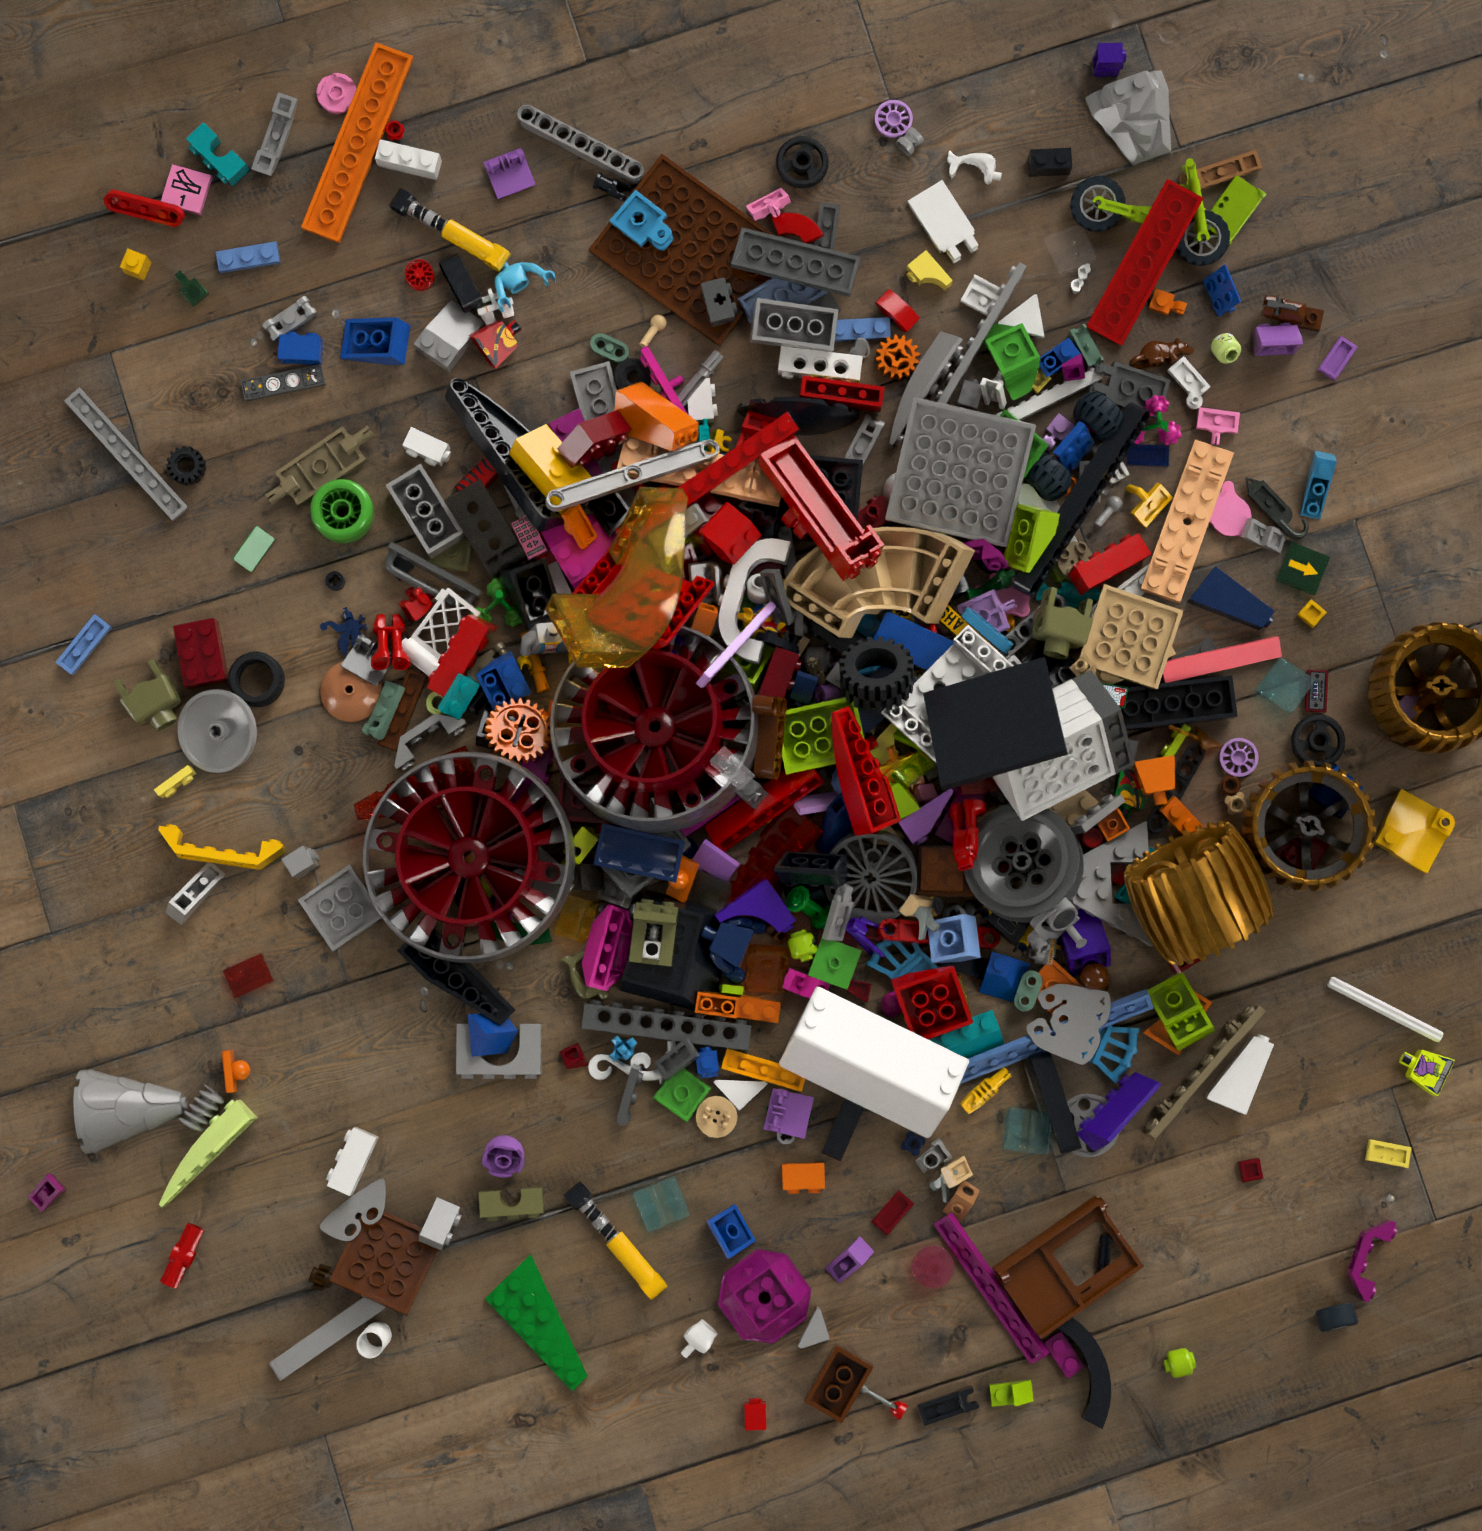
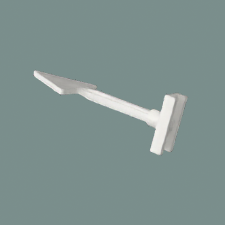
M1034 294L1000 320L998 324L1016 326L1023 323L1028 335L1044 338L1037 294ZM998 371L996 378L993 380L983 378L980 387L985 405H989L992 400L998 402L1000 409L1004 410L1007 402L1003 389L1004 379L1000 371Z

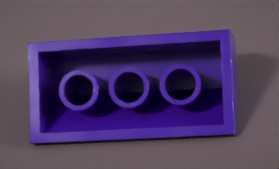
M1137 1072L1130 1076L1125 1074L1118 1081L1120 1086L1116 1090L1114 1088L1110 1090L1105 1096L1107 1100L1103 1104L1100 1102L1092 1110L1093 1116L1091 1118L1086 1117L1080 1123L1081 1129L1076 1134L1094 1152L1109 1144L1161 1086L1159 1082Z

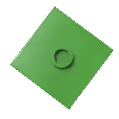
M821 938L808 976L847 990L861 950L837 941H826Z
M684 1068L671 1079L665 1080L653 1098L685 1122H688L711 1087Z

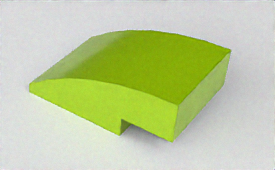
M1183 972L1147 990L1152 1005L1177 1051L1215 1032L1214 1026Z

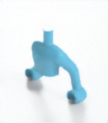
M506 262L494 281L499 297V310L504 312L502 306L504 304L511 308L510 300L505 295L504 287L512 294L525 289L529 284L526 272L536 273L543 278L544 285L549 286L547 279H553L556 282L554 272L550 270L545 271L534 263L519 262L509 266Z

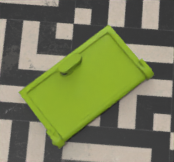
M1238 175L1234 177L1210 210L1220 215L1227 223L1230 231L1229 245L1232 244L1235 236L1267 195L1264 191L1255 188ZM1211 226L1209 230L1212 231L1214 234H1217L1215 229Z

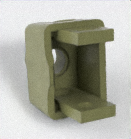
M1050 587L1044 590L1040 608L1035 610L1031 636L1035 640L1045 642L1044 655L1054 659H1067L1069 650L1080 648L1086 645L1093 623V619L1090 618L1093 600L1087 598L1080 601L1078 610L1069 606L1059 608L1054 606L1058 588Z
M152 658L147 662L157 678L151 681L140 682L135 685L131 693L122 680L116 679L113 683L122 697L120 702L132 720L142 726L151 723L155 732L168 728L177 721L172 710L178 707L182 700L171 677L164 674L158 662Z

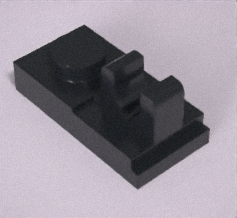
M766 630V633L757 632L755 640L762 641L773 648L777 646L797 654L800 652L799 647L796 646L798 635L791 634L790 639H788L789 631H782L780 637H778L777 632Z

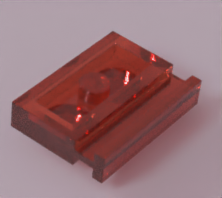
M262 953L223 970L234 998L274 982Z

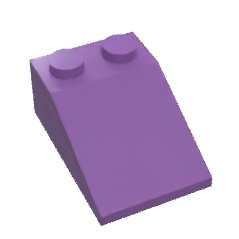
M952 789L947 790L898 822L896 826L906 838L905 840L909 846L915 844L917 847L928 839L926 835L931 831L952 795Z

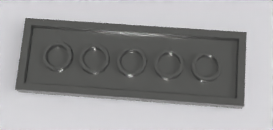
M742 227L731 267L850 297L861 257Z

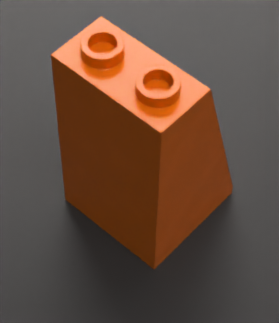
M639 382L616 391L614 411L618 410L632 428L628 436L670 451L697 441L699 422L645 383Z

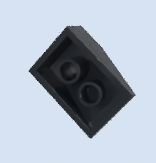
M546 558L534 559L500 572L505 591L527 630H531L535 624L549 623L565 617Z

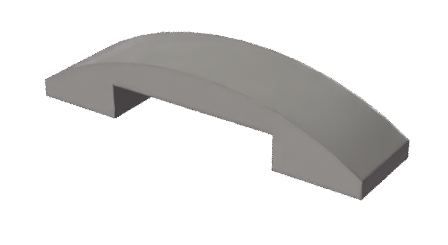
M278 92L272 108L273 115L261 149L257 151L252 170L272 176L292 127L298 102L297 98Z

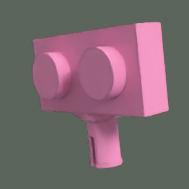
M781 187L748 204L746 208L756 221L765 218L769 213L773 217L779 216L781 213L780 209L791 203L789 195Z
M1199 407L1196 429L1211 432V445L1219 446L1220 434L1238 433L1240 413Z

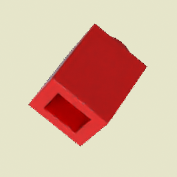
M749 1398V1402H744L745 1431L766 1430V1401H761V1398Z

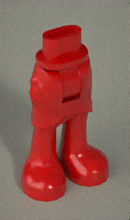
M966 799L963 801V805L961 803H954L949 808V816L953 820L954 825L953 855L960 871L973 868L974 861L977 859L979 829L976 827L977 816L984 815L986 812V803L982 800ZM965 820H966V830H964V821H965Z

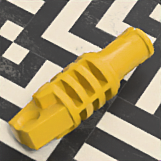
M1003 1067L991 1078H985L961 1101V1107L968 1114L974 1112L997 1094L998 1088L1011 1078L1012 1075Z

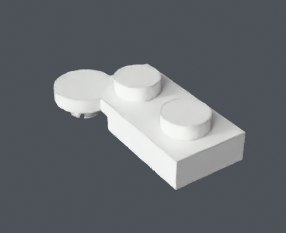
M1183 356L1167 372L1189 395L1186 399V405L1190 409L1196 410L1203 403L1201 395L1210 389L1211 386Z

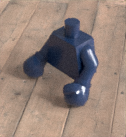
M738 916L728 918L723 923L719 922L716 929L707 925L703 927L700 937L710 941L708 950L711 951L710 957L728 981L739 984L746 978L745 971L739 965L753 933H765L766 922L755 916Z

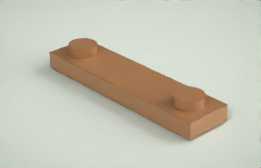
M1255 149L1196 170L1201 190L1233 180L1236 175L1242 177L1260 171L1263 168ZM1187 174L1179 175L1180 183L1187 185Z

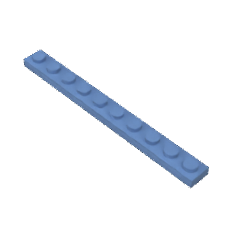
M1147 989L1111 1002L1109 1018L1099 1030L1153 1009ZM1103 1013L1097 1014L1098 1020H1100V1016ZM1068 1019L1060 1023L1065 1024L1068 1022ZM1050 1026V1034L1051 1036H1055L1056 1032H1054L1052 1026ZM1042 1029V1030H1039V1031H1037V1032H1035V1033H1036V1034H1041V1033L1043 1032V1029ZM1030 1035L968 1058L969 1064L960 1084L1045 1050L1036 1046Z

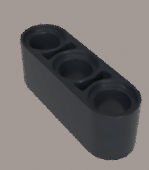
M458 254L438 262L447 283L464 313L483 305L482 298Z

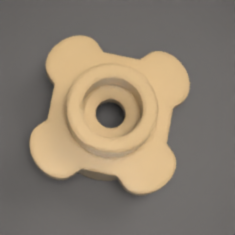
M1237 792L1234 796H1226L1224 800L1228 806L1227 812L1230 815L1241 813L1244 807H1247L1242 792Z

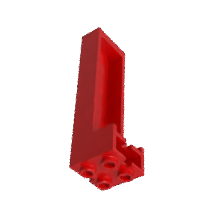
M795 435L760 454L757 462L842 581L848 578L852 580L861 573L860 570L862 568L871 569L878 563L877 560L881 556V551L885 544L871 525L866 526L864 531Z

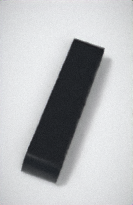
M1043 1051L1030 1055L1029 1058L1061 1155L1082 1149L1051 1053Z

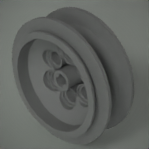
M1009 804L990 812L976 825L979 829L977 859L974 861V867L964 870L972 893L992 913L1012 922L1030 923L1035 916L1049 911L1065 897L1069 901L1074 898L1080 887L1084 872L1083 852L1076 835L1073 834L1067 823L1055 812L1047 808L1021 821ZM1032 841H1037V848L1029 850V844ZM1011 845H1017V850L1014 853H1008V848ZM1045 857H1050V864H1048L1047 866H1042V859ZM1009 864V870L1001 873V866ZM1042 876L1043 882L1040 885H1034V879ZM1016 880H1022V886L1014 889L1013 883Z

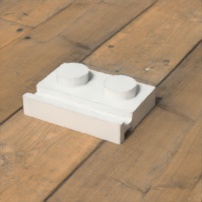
M974 275L960 302L988 317L989 313L986 311L992 301L996 303L999 295L997 292L1000 288Z

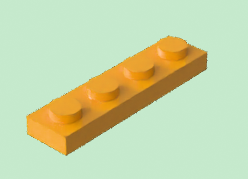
M726 1049L721 1069L802 1092L805 1078L782 1068L779 1063L732 1049Z

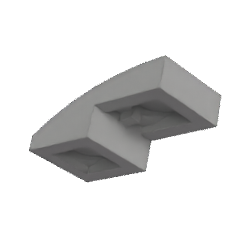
M1247 518L1241 538L1270 551L1281 553L1286 534L1273 526H1266L1253 518Z

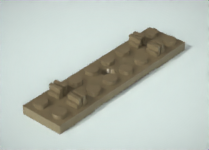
M1260 1005L1247 1006L1240 1014L1242 1018L1239 1022L1228 1020L1227 1024L1222 1026L1226 1029L1227 1036L1217 1040L1213 1045L1214 1051L1209 1055L1206 1054L1199 1062L1201 1066L1197 1070L1193 1069L1186 1076L1187 1082L1182 1087L1179 1085L1173 1091L1172 1095L1174 1097L1170 1102H1167L1165 1099H1159V1103L1154 1105L1158 1108L1159 1114L1155 1118L1151 1117L1144 1125L1146 1128L1144 1133L1149 1138L1156 1139L1194 1092L1266 1011Z

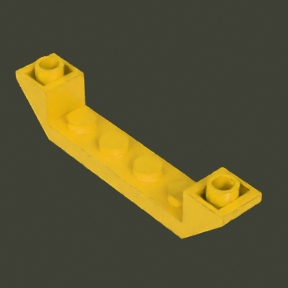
M166 824V827L159 826L158 829L177 857L181 859L261 870L285 853L284 845L274 839H269L268 842L262 841L259 857L251 852H245L244 855L236 854V851L224 849V852L216 851V848L204 846L203 849L195 848V845L183 843V846H181L183 833L178 829V826Z

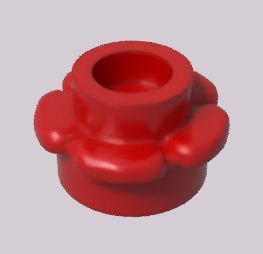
M390 121L385 129L386 136L390 140H400L403 137V132H405V127L398 121Z

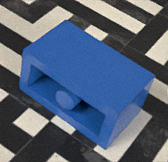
M296 332L279 334L278 359L281 363L322 365L323 340L321 336H318L316 333H306V336L298 335Z

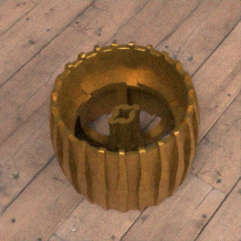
M1433 622L1421 624L1411 628L1410 631L1402 632L1395 637L1393 642H1389L1384 647L1381 656L1377 657L1372 666L1373 672L1368 679L1369 692L1367 697L1370 701L1371 714L1374 715L1378 722V727L1384 730L1392 741L1402 744L1401 746L1404 748L1417 750L1421 753H1447L1464 748L1482 737V636L1478 634V631L1463 627L1462 624ZM1434 644L1449 647V652L1445 655L1434 674H1424L1416 662L1414 651L1422 646ZM1458 656H1461L1470 666V670L1474 673L1477 688L1456 689L1457 684L1451 683L1450 679L1444 676L1451 663ZM1403 660H1405L1410 673L1419 685L1395 687V674ZM1396 696H1420L1413 708L1418 713L1412 720L1403 712ZM1445 698L1478 699L1477 707L1472 716L1465 723L1457 727L1451 724L1442 707V702ZM1429 704L1443 731L1426 729L1415 723L1420 713Z
M1218 821L1217 825L1209 822L1205 828L1198 825L1195 827L1196 831L1190 833L1187 830L1182 831L1183 836L1176 839L1170 836L1168 837L1170 842L1162 846L1160 843L1155 844V850L1150 853L1148 850L1142 853L1143 858H1135L1133 865L1129 864L1124 871L1127 892L1139 923L1156 950L1169 964L1183 965V961H1186L1187 964H1193L1194 959L1199 958L1201 961L1207 959L1206 955L1212 953L1218 956L1221 954L1219 950L1228 946L1233 949L1235 948V942L1241 939L1244 942L1249 940L1248 935L1250 933H1259L1260 926H1267L1269 923L1268 919L1273 918L1274 907L1260 865L1245 840L1229 822Z

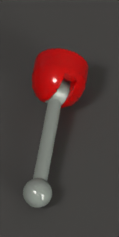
M863 1385L860 1390L861 1393H867L889 1406L891 1414L898 1420H901L908 1407L907 1404L901 1401L891 1403L868 1390L866 1385Z

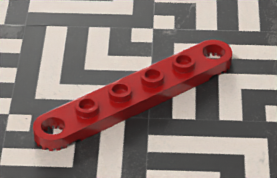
M885 919L878 925L877 932L883 940L929 944L928 928L925 940H918L919 921ZM885 924L893 927L892 935L885 934L883 930ZM977 926L980 949H993L1000 943V935L996 929ZM986 933L993 935V944L986 943L984 938Z

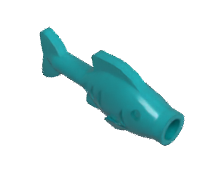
M1061 582L1062 587L1058 588L1056 595H1060L1065 599V607L1077 608L1079 602L1087 598L1092 599L1093 602L1098 601L1100 589L1093 588L1080 596L1073 583ZM1045 583L1042 584L1037 592V601L1042 599L1044 590L1050 588Z

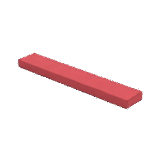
M1273 636L1168 660L1162 675L1163 683H1169L1282 657L1279 637Z

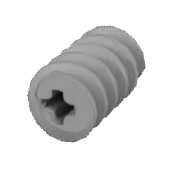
M205 1084L204 1086L207 1091H199L202 1098L194 1097L197 1105L189 1104L192 1111H184V1114L187 1116L186 1119L179 1118L184 1125L194 1131H203L204 1127L202 1124L207 1125L209 1123L207 1117L212 1118L214 1116L212 1110L218 1111L219 1106L217 1103H224L222 1096Z

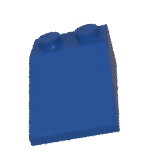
M397 317L346 319L340 358L383 365H405L411 325Z

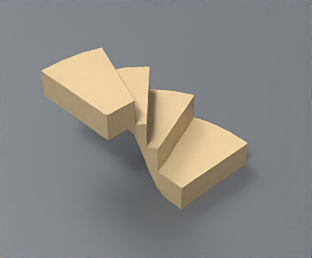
M903 527L873 528L885 544L881 551L882 554L874 567L871 569L862 568L860 570L861 573L852 580L848 578L842 581L817 546L796 563L784 581L790 606L836 636L852 638L864 614H878L884 609L902 610L913 614L925 623L938 624L975 550L952 537L934 531Z

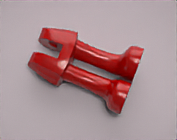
M377 614L373 624V632L378 639V649L371 658V667L375 670L388 668L390 664L388 638H392V666L396 670L407 669L410 667V658L402 647L401 635L405 632V625L401 615L392 614V626H385V615Z

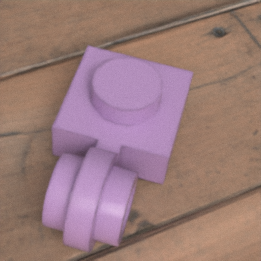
M1059 413L1045 430L1051 435L1050 437L1046 435L1043 439L1049 444L1046 449L1048 452L1056 444L1055 438L1062 442L1075 426Z

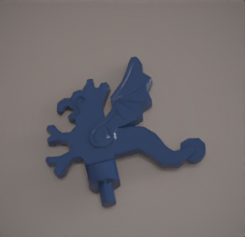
M347 607L343 608L345 623L338 625L333 621H327L320 625V629L323 631L327 629V626H331L335 631L343 632L338 643L343 655L347 656L350 634L352 636L351 645L354 646L357 637L362 634L359 631L360 628L365 630L368 628L366 627L367 624H359L361 620L366 619L362 617V614L359 615L358 620H355L351 611L349 612Z

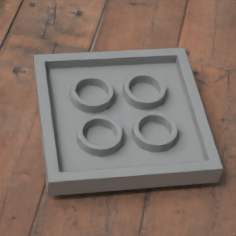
M350 864L298 899L332 952L382 919L372 902L367 888Z

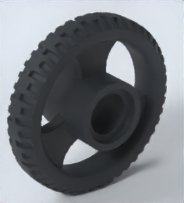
M797 136L791 138L780 147L777 153L776 168L778 174L786 184L794 188L804 189L817 185L825 177L828 170L829 160L825 148L820 142L811 137ZM800 144L802 149L794 153L792 160H785V153L791 147ZM813 149H816L820 154L822 161L821 169H816L812 166L813 158L810 152ZM800 159H804L808 163L804 166H800L797 163V161ZM793 170L798 175L807 174L809 180H796L787 173Z
M1314 714L1303 718L1294 727L1291 735L1292 750L1303 764L1304 761H1314L1315 767H1321L1322 762L1332 765L1341 757L1345 749L1346 741L1342 727L1336 720L1326 715ZM1314 722L1316 731L1310 733L1306 740L1299 739L1302 729L1307 724ZM1328 726L1332 727L1337 735L1338 742L1336 748L1330 746L1331 738L1325 731ZM1315 736L1321 737L1323 741L1322 746L1315 745ZM1307 749L1312 752L1322 751L1326 756V760H1312L1305 756L1304 752Z

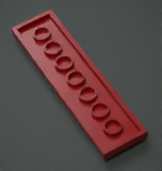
M1168 178L1166 179L1086 325L1088 328L1121 346L1123 345L1204 199L1203 197Z

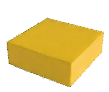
M1310 599L1297 616L1308 626L1314 628L1327 612Z

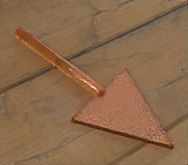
M1172 725L1168 727L1170 730L1199 740L1202 749L1222 748L1221 744L1197 726H1195L1197 735Z

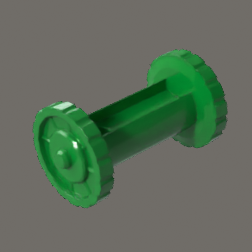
M800 885L793 888L786 897L785 904L787 909L791 912H799L801 910L811 917V925L818 930L824 929L831 905L826 903L820 906L809 898V890L804 886Z

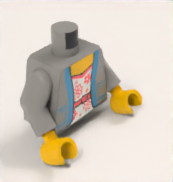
M563 621L535 624L529 632L522 636L521 656L517 658L520 670H522L524 664L530 670L532 664L528 656L570 651L568 653V661L571 664V661L580 654L577 651L576 632L569 627H565V622Z

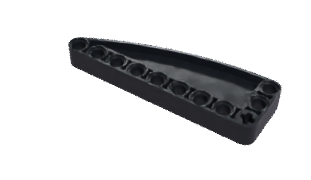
M461 378L452 379L445 394L446 401L531 524L539 531H546L564 524L562 514L547 508L545 503L546 497L509 455L515 439L531 431L503 407ZM589 501L580 504L584 511Z

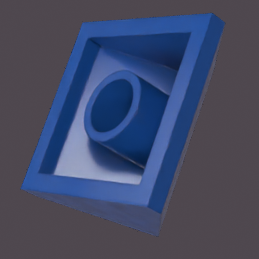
M481 1013L468 1014L471 1057L507 1053L518 1032L510 1019L507 1018L500 1025Z
M736 1204L707 1220V1224L727 1259L756 1241Z

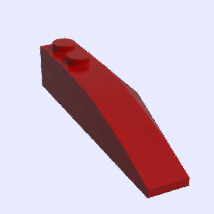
M847 706L831 712L832 739L837 774L855 836L872 834L901 821L890 782L887 776L883 775L879 769L880 763L878 759L872 756L869 750L871 746L867 740L863 739L860 733L861 728L850 707Z

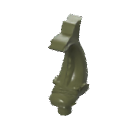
M580 951L574 957L566 955V957L559 960L569 966L572 985L581 998L592 1000L599 995L601 1000L604 1001L609 997L606 991L586 986L585 979L577 972V965L583 960L584 952Z

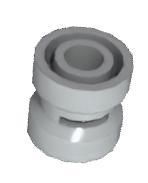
M910 127L906 131V135L900 137L896 144L904 154L910 156L914 152V148L924 143V138L916 129Z

